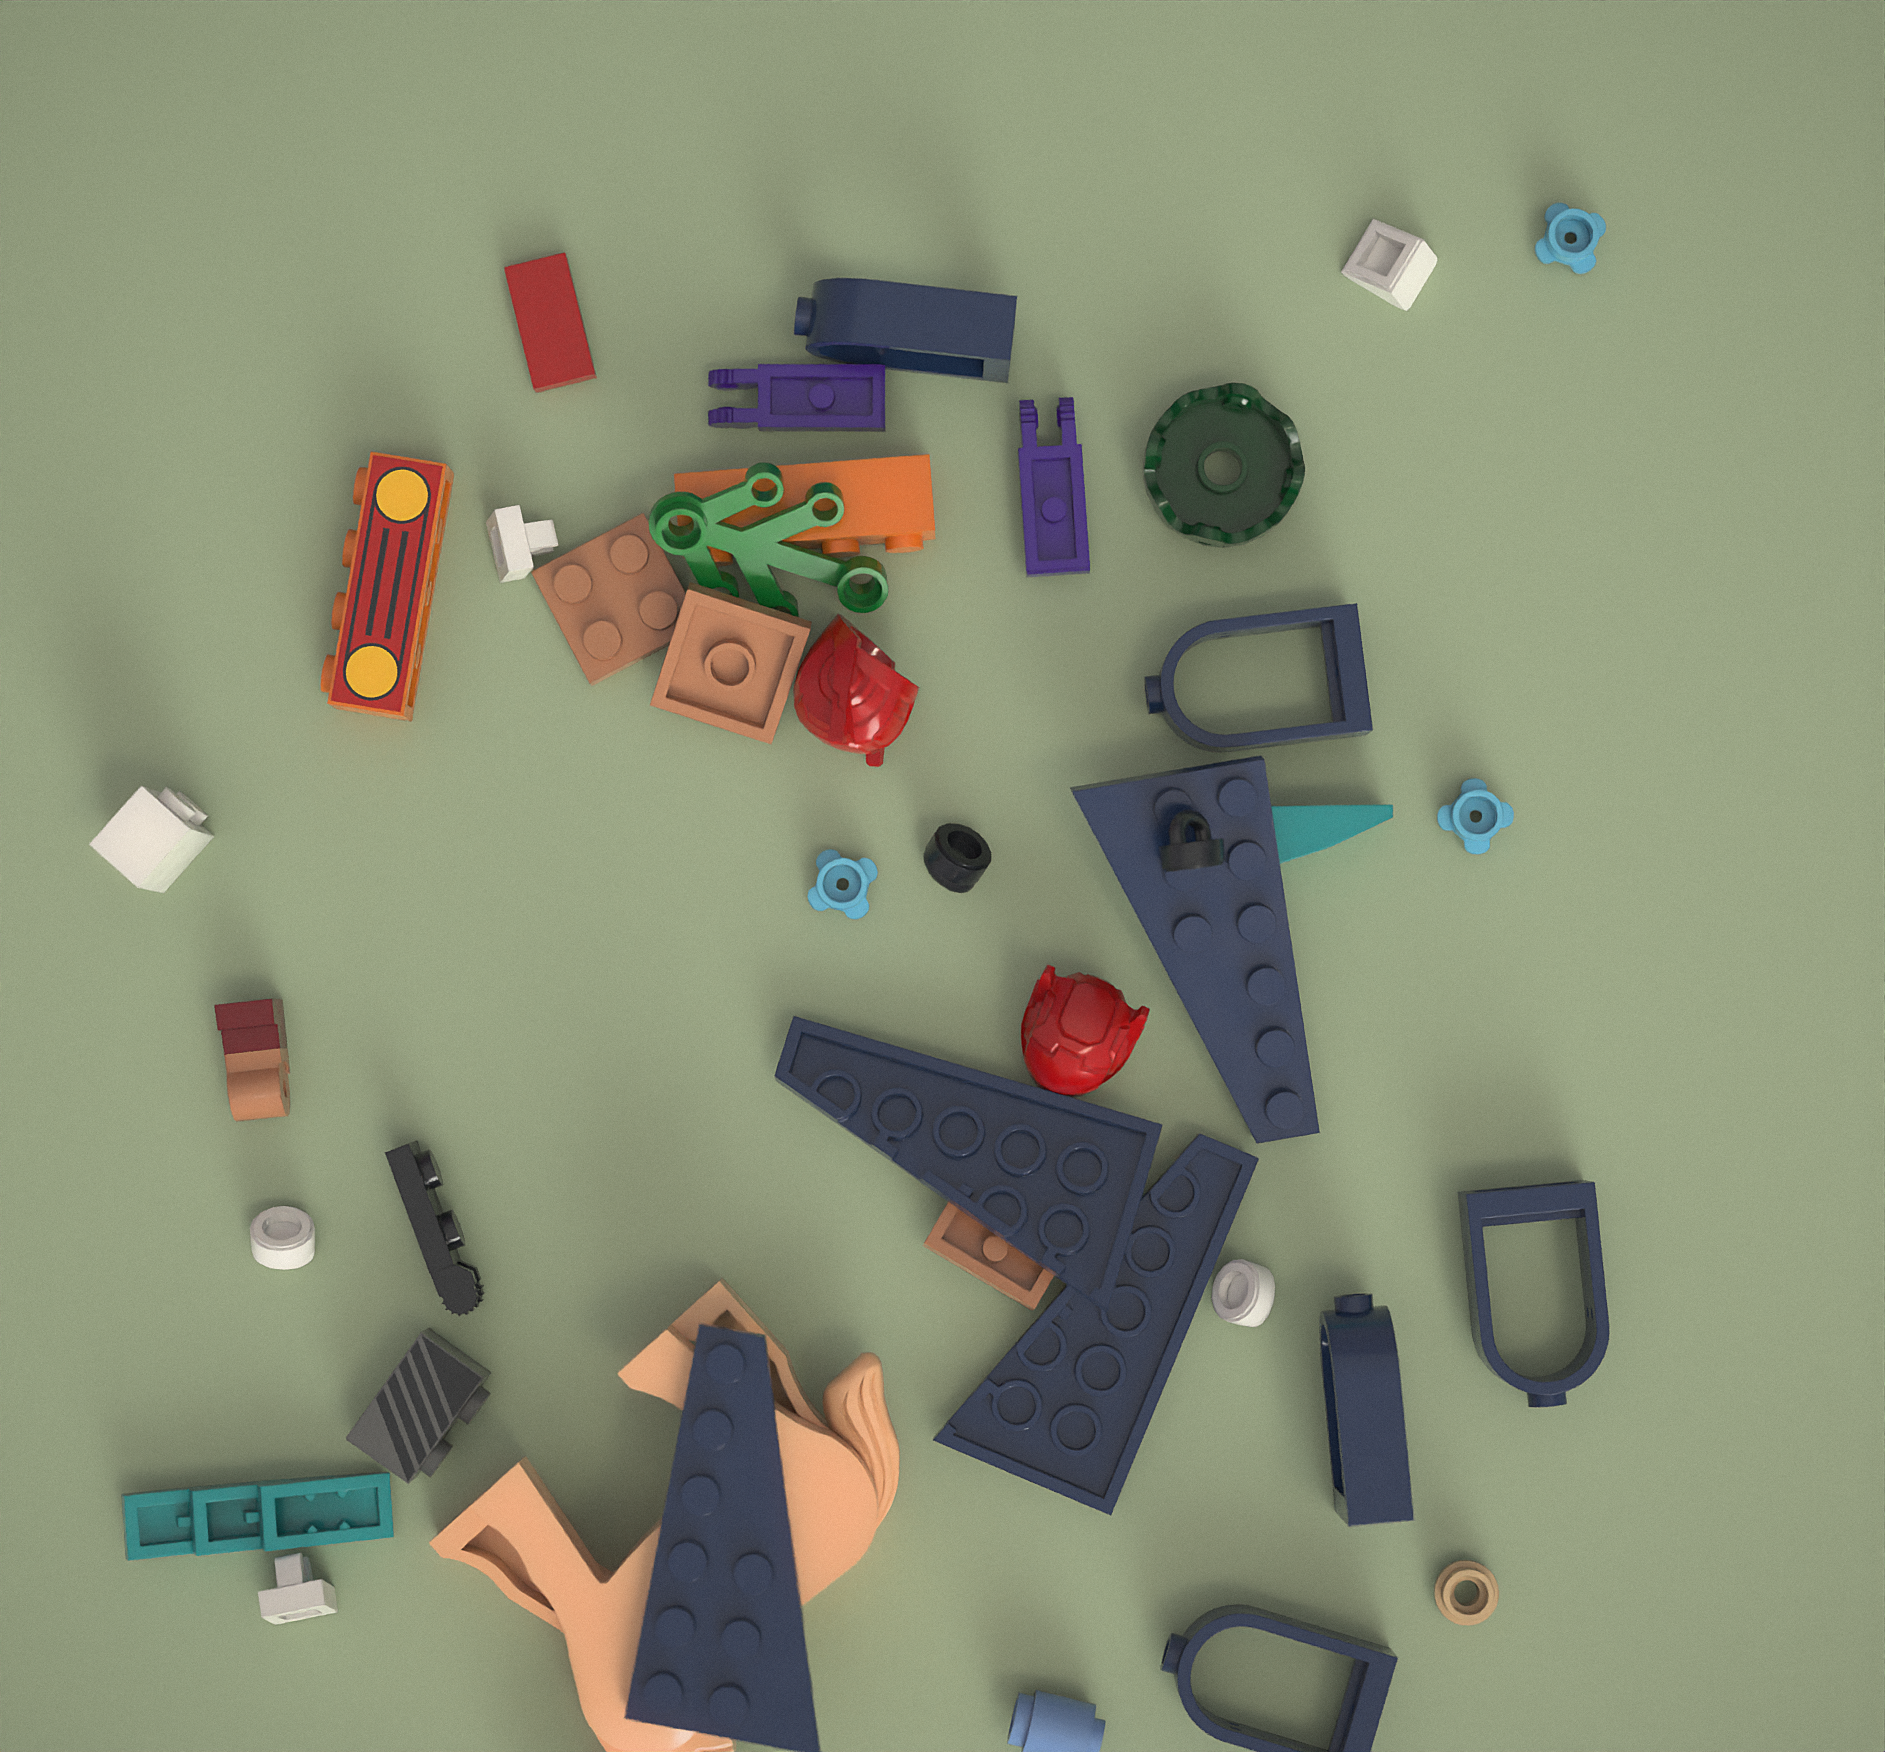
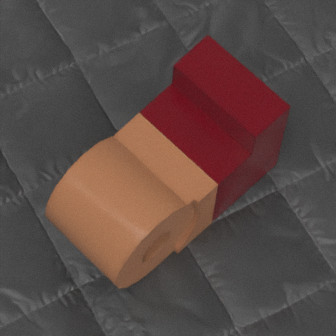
M271 998L214 1005L217 1030H221L227 1072V1091L234 1120L240 1122L288 1116L290 1112L288 1079L290 1065L283 999Z

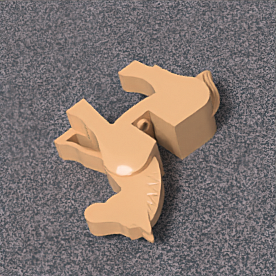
M722 1278L617 1374L631 1389L657 1396L683 1411L695 1346L689 1340L696 1342L700 1323L766 1335L789 1519L791 1521L801 1603L803 1606L862 1558L873 1540L875 1530L889 1511L897 1491L900 1449L885 1401L882 1364L880 1358L875 1353H862L829 1382L823 1392L824 1417L815 1408L802 1388L793 1368L789 1351ZM525 1456L429 1542L442 1558L458 1560L482 1571L494 1581L510 1600L564 1633L583 1714L606 1752H736V1740L624 1719L662 1518L641 1537L612 1572L595 1561Z

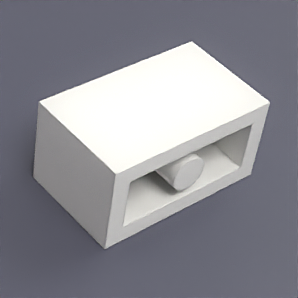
M141 786L89 845L137 888L164 893L213 839L214 835L201 825L208 815L180 791L176 794L168 787L159 792Z

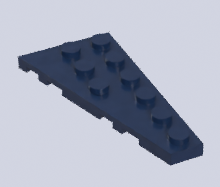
M1259 755L1070 787L1256 1143L1320 1133L1264 758ZM1184 810H1194L1200 812L1207 819L1211 831V839L1223 838L1226 861H1223V865L1165 872V869H1162L1159 846L1170 845L1169 826L1177 813ZM1187 826L1185 829L1186 843L1196 842L1194 829L1191 826Z
M793 1016L774 1075L776 1082L1108 1313L1163 1124Z
M1198 1133L1141 1198L1108 1313L1066 1284L936 1433L933 1441L1111 1516L1259 1158Z
M700 1323L624 1719L795 1752H821L766 1335Z

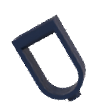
M824 279L813 284L811 298L798 297L794 335L807 336L805 349L809 353L838 363L885 365L886 370L1008 383L1017 296L872 279Z
M1357 603L1220 619L1202 623L1187 631L1175 642L1161 666L1159 675L1144 677L1148 714L1162 713L1165 721L1178 737L1198 749L1209 752H1233L1366 736L1373 731ZM1320 627L1332 722L1223 735L1211 733L1197 727L1183 714L1174 693V674L1180 658L1195 645L1214 639Z
M1578 1180L1458 1192L1471 1331L1479 1357L1485 1366L1499 1379L1521 1391L1527 1392L1528 1407H1553L1567 1404L1566 1392L1578 1387L1592 1376L1601 1364L1609 1342V1316L1595 1182ZM1575 1218L1586 1321L1582 1347L1576 1357L1565 1368L1556 1373L1541 1377L1517 1374L1502 1360L1494 1342L1483 1227Z
M1372 1293L1334 1296L1335 1310L1320 1312L1319 1340L1335 1512L1349 1527L1414 1521L1399 1358L1389 1308L1387 1305L1374 1306Z
M1235 1604L1221 1606L1201 1615L1187 1628L1183 1636L1170 1633L1163 1652L1160 1670L1174 1674L1181 1702L1192 1721L1202 1731L1220 1741L1256 1752H1371L1398 1657L1391 1648L1257 1607ZM1252 1627L1355 1658L1328 1750L1230 1721L1206 1710L1196 1700L1191 1689V1669L1202 1645L1212 1636L1225 1629Z

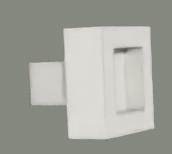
M520 505L495 509L486 521L500 583L524 579L534 567L532 557L551 553L554 551L553 547L558 546L553 520L524 524Z
M301 1552L275 1557L277 1588L258 1592L261 1618L277 1625L338 1612L335 1587L323 1579L313 1580L309 1557H302Z

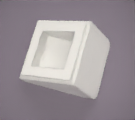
M1373 219L1341 273L1388 303L1407 311L1437 263V256L1424 239Z

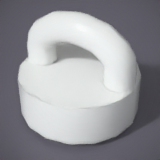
M288 1206L273 1207L261 1212L253 1219L250 1226V1242L254 1259L268 1268L280 1270L300 1268L308 1264L313 1259L315 1253V1228L312 1218L306 1212Z
M1244 1259L1232 1260L1224 1265L1216 1275L1212 1286L1211 1299L1218 1316L1227 1322L1247 1327H1257L1269 1316L1275 1298V1282L1271 1271L1262 1265Z

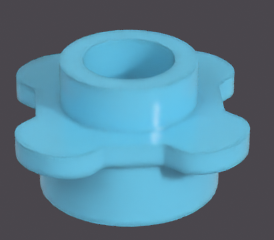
M1564 203L1551 205L1544 215L1547 222L1544 237L1535 245L1536 257L1544 264L1556 261L1569 265L1572 271L1577 274L1589 272L1596 264V257L1593 253L1599 238L1606 231L1604 219L1597 213L1589 214L1580 209H1569ZM1573 233L1576 237V242L1568 244L1564 238L1565 234Z
M1477 778L1464 781L1461 785V794L1451 805L1442 806L1437 813L1439 827L1445 831H1453L1464 841L1465 850L1474 855L1485 853L1490 848L1492 836L1500 828L1510 826L1514 819L1511 805L1506 802H1500L1495 795L1487 791L1486 783ZM1473 810L1479 811L1481 814V820L1477 823L1472 822L1469 817Z
M833 849L823 851L816 859V865L819 869L816 886L808 892L810 905L817 911H824L828 908L844 911L846 916L853 920L864 917L869 911V903L866 899L869 884L878 875L875 863L868 858H861L858 861L842 858ZM841 878L847 879L849 882V887L844 891L839 890L836 886L837 881Z

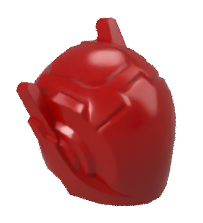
M838 613L811 646L799 667L793 688L794 708L799 721L812 735L824 744L841 751L866 754L868 766L880 767L883 764L885 747L890 746L902 733L908 722L920 687L896 672L895 662L862 631Z
M1046 965L1041 978L1036 981L1021 1023V1045L1024 1062L1037 1088L1071 1098L1082 1096L1098 1089L1100 1085L1119 1072L1128 1060L1145 1027L1144 1024L1147 1021L1150 1009L1145 1006H1141L1138 1010L1131 1008L1126 1003L1122 990L1116 989L1114 985L1102 978L1089 974L1084 975L1081 972L1067 975V977H1060L1055 974V967Z

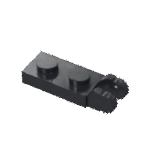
M414 1141L385 1152L428 1271L431 1274L439 1297L443 1298L442 1304L446 1306L445 1310H450L452 1315L454 1313L458 1314V1316L463 1313L465 1315L469 1314V1311H474V1307H479V1302L483 1301L482 1295L485 1292H483L482 1287L484 1285L479 1283L481 1276L478 1268L460 1259L457 1249L466 1245L464 1234L453 1210L443 1212L435 1188L443 1186V1179L432 1151L429 1149L421 1152L418 1142Z

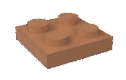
M644 513L531 571L591 686L669 646L686 593L663 549L653 540L649 531V523Z
M689 582L650 705L772 744L812 622Z

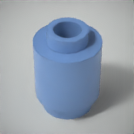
M1038 1690L1035 1691L1034 1696L1018 1693L1011 1718L1007 1744L1022 1747L1021 1752H1100L1106 1721L1095 1718L1096 1704Z

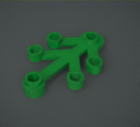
M761 462L751 466L745 474L744 481L703 499L689 492L669 493L661 497L650 511L649 531L653 540L665 551L674 555H683L695 579L701 586L710 589L724 587L731 592L730 595L739 598V586L736 578L728 572L719 570L709 549L710 546L734 555L759 605L769 608L784 606L791 611L790 615L799 617L796 598L791 593L781 590L770 566L837 587V593L842 605L856 613L872 612L882 606L887 599L888 581L886 570L876 559L868 556H856L843 561L781 541L812 527H829L841 520L844 514L843 494L832 483H817L808 489L804 502L742 528L722 522L721 520L753 505L770 507L778 503L782 498L784 485L781 471L771 463ZM762 478L770 479L775 483V486L769 491L756 490L752 485ZM822 498L831 499L836 503L828 511H820L813 506L816 501ZM676 515H687L693 520L686 526H676L671 523L670 518ZM861 573L873 576L869 582L864 584H857L851 580L852 576Z

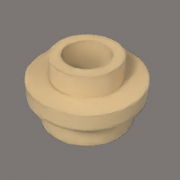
M1459 1560L1447 1565L1437 1576L1434 1584V1599L1440 1612L1451 1622L1465 1626L1476 1625L1486 1620L1494 1612L1499 1599V1588L1494 1575L1484 1565L1473 1560ZM1465 1580L1474 1582L1477 1588L1474 1599L1468 1603L1456 1601L1454 1590L1457 1584Z

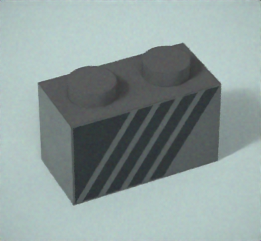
M428 1328L419 1334L345 1439L407 1484L413 1481L421 1471L431 1478L453 1448V1445L444 1438L454 1424L460 1419L468 1425L491 1393L484 1389L482 1385L491 1372Z

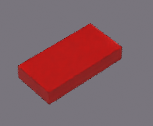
M566 253L504 267L535 393L597 378Z

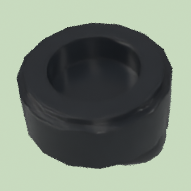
M1184 810L1174 816L1169 826L1170 845L1159 846L1162 869H1165V872L1223 865V861H1226L1223 838L1211 839V831L1207 819L1200 812L1194 810ZM1187 826H1191L1194 829L1196 842L1186 843L1185 829Z
M952 823L939 826L925 847L923 854L924 864L933 879L947 890L956 893L969 892L992 861L990 848L979 833L970 827Z

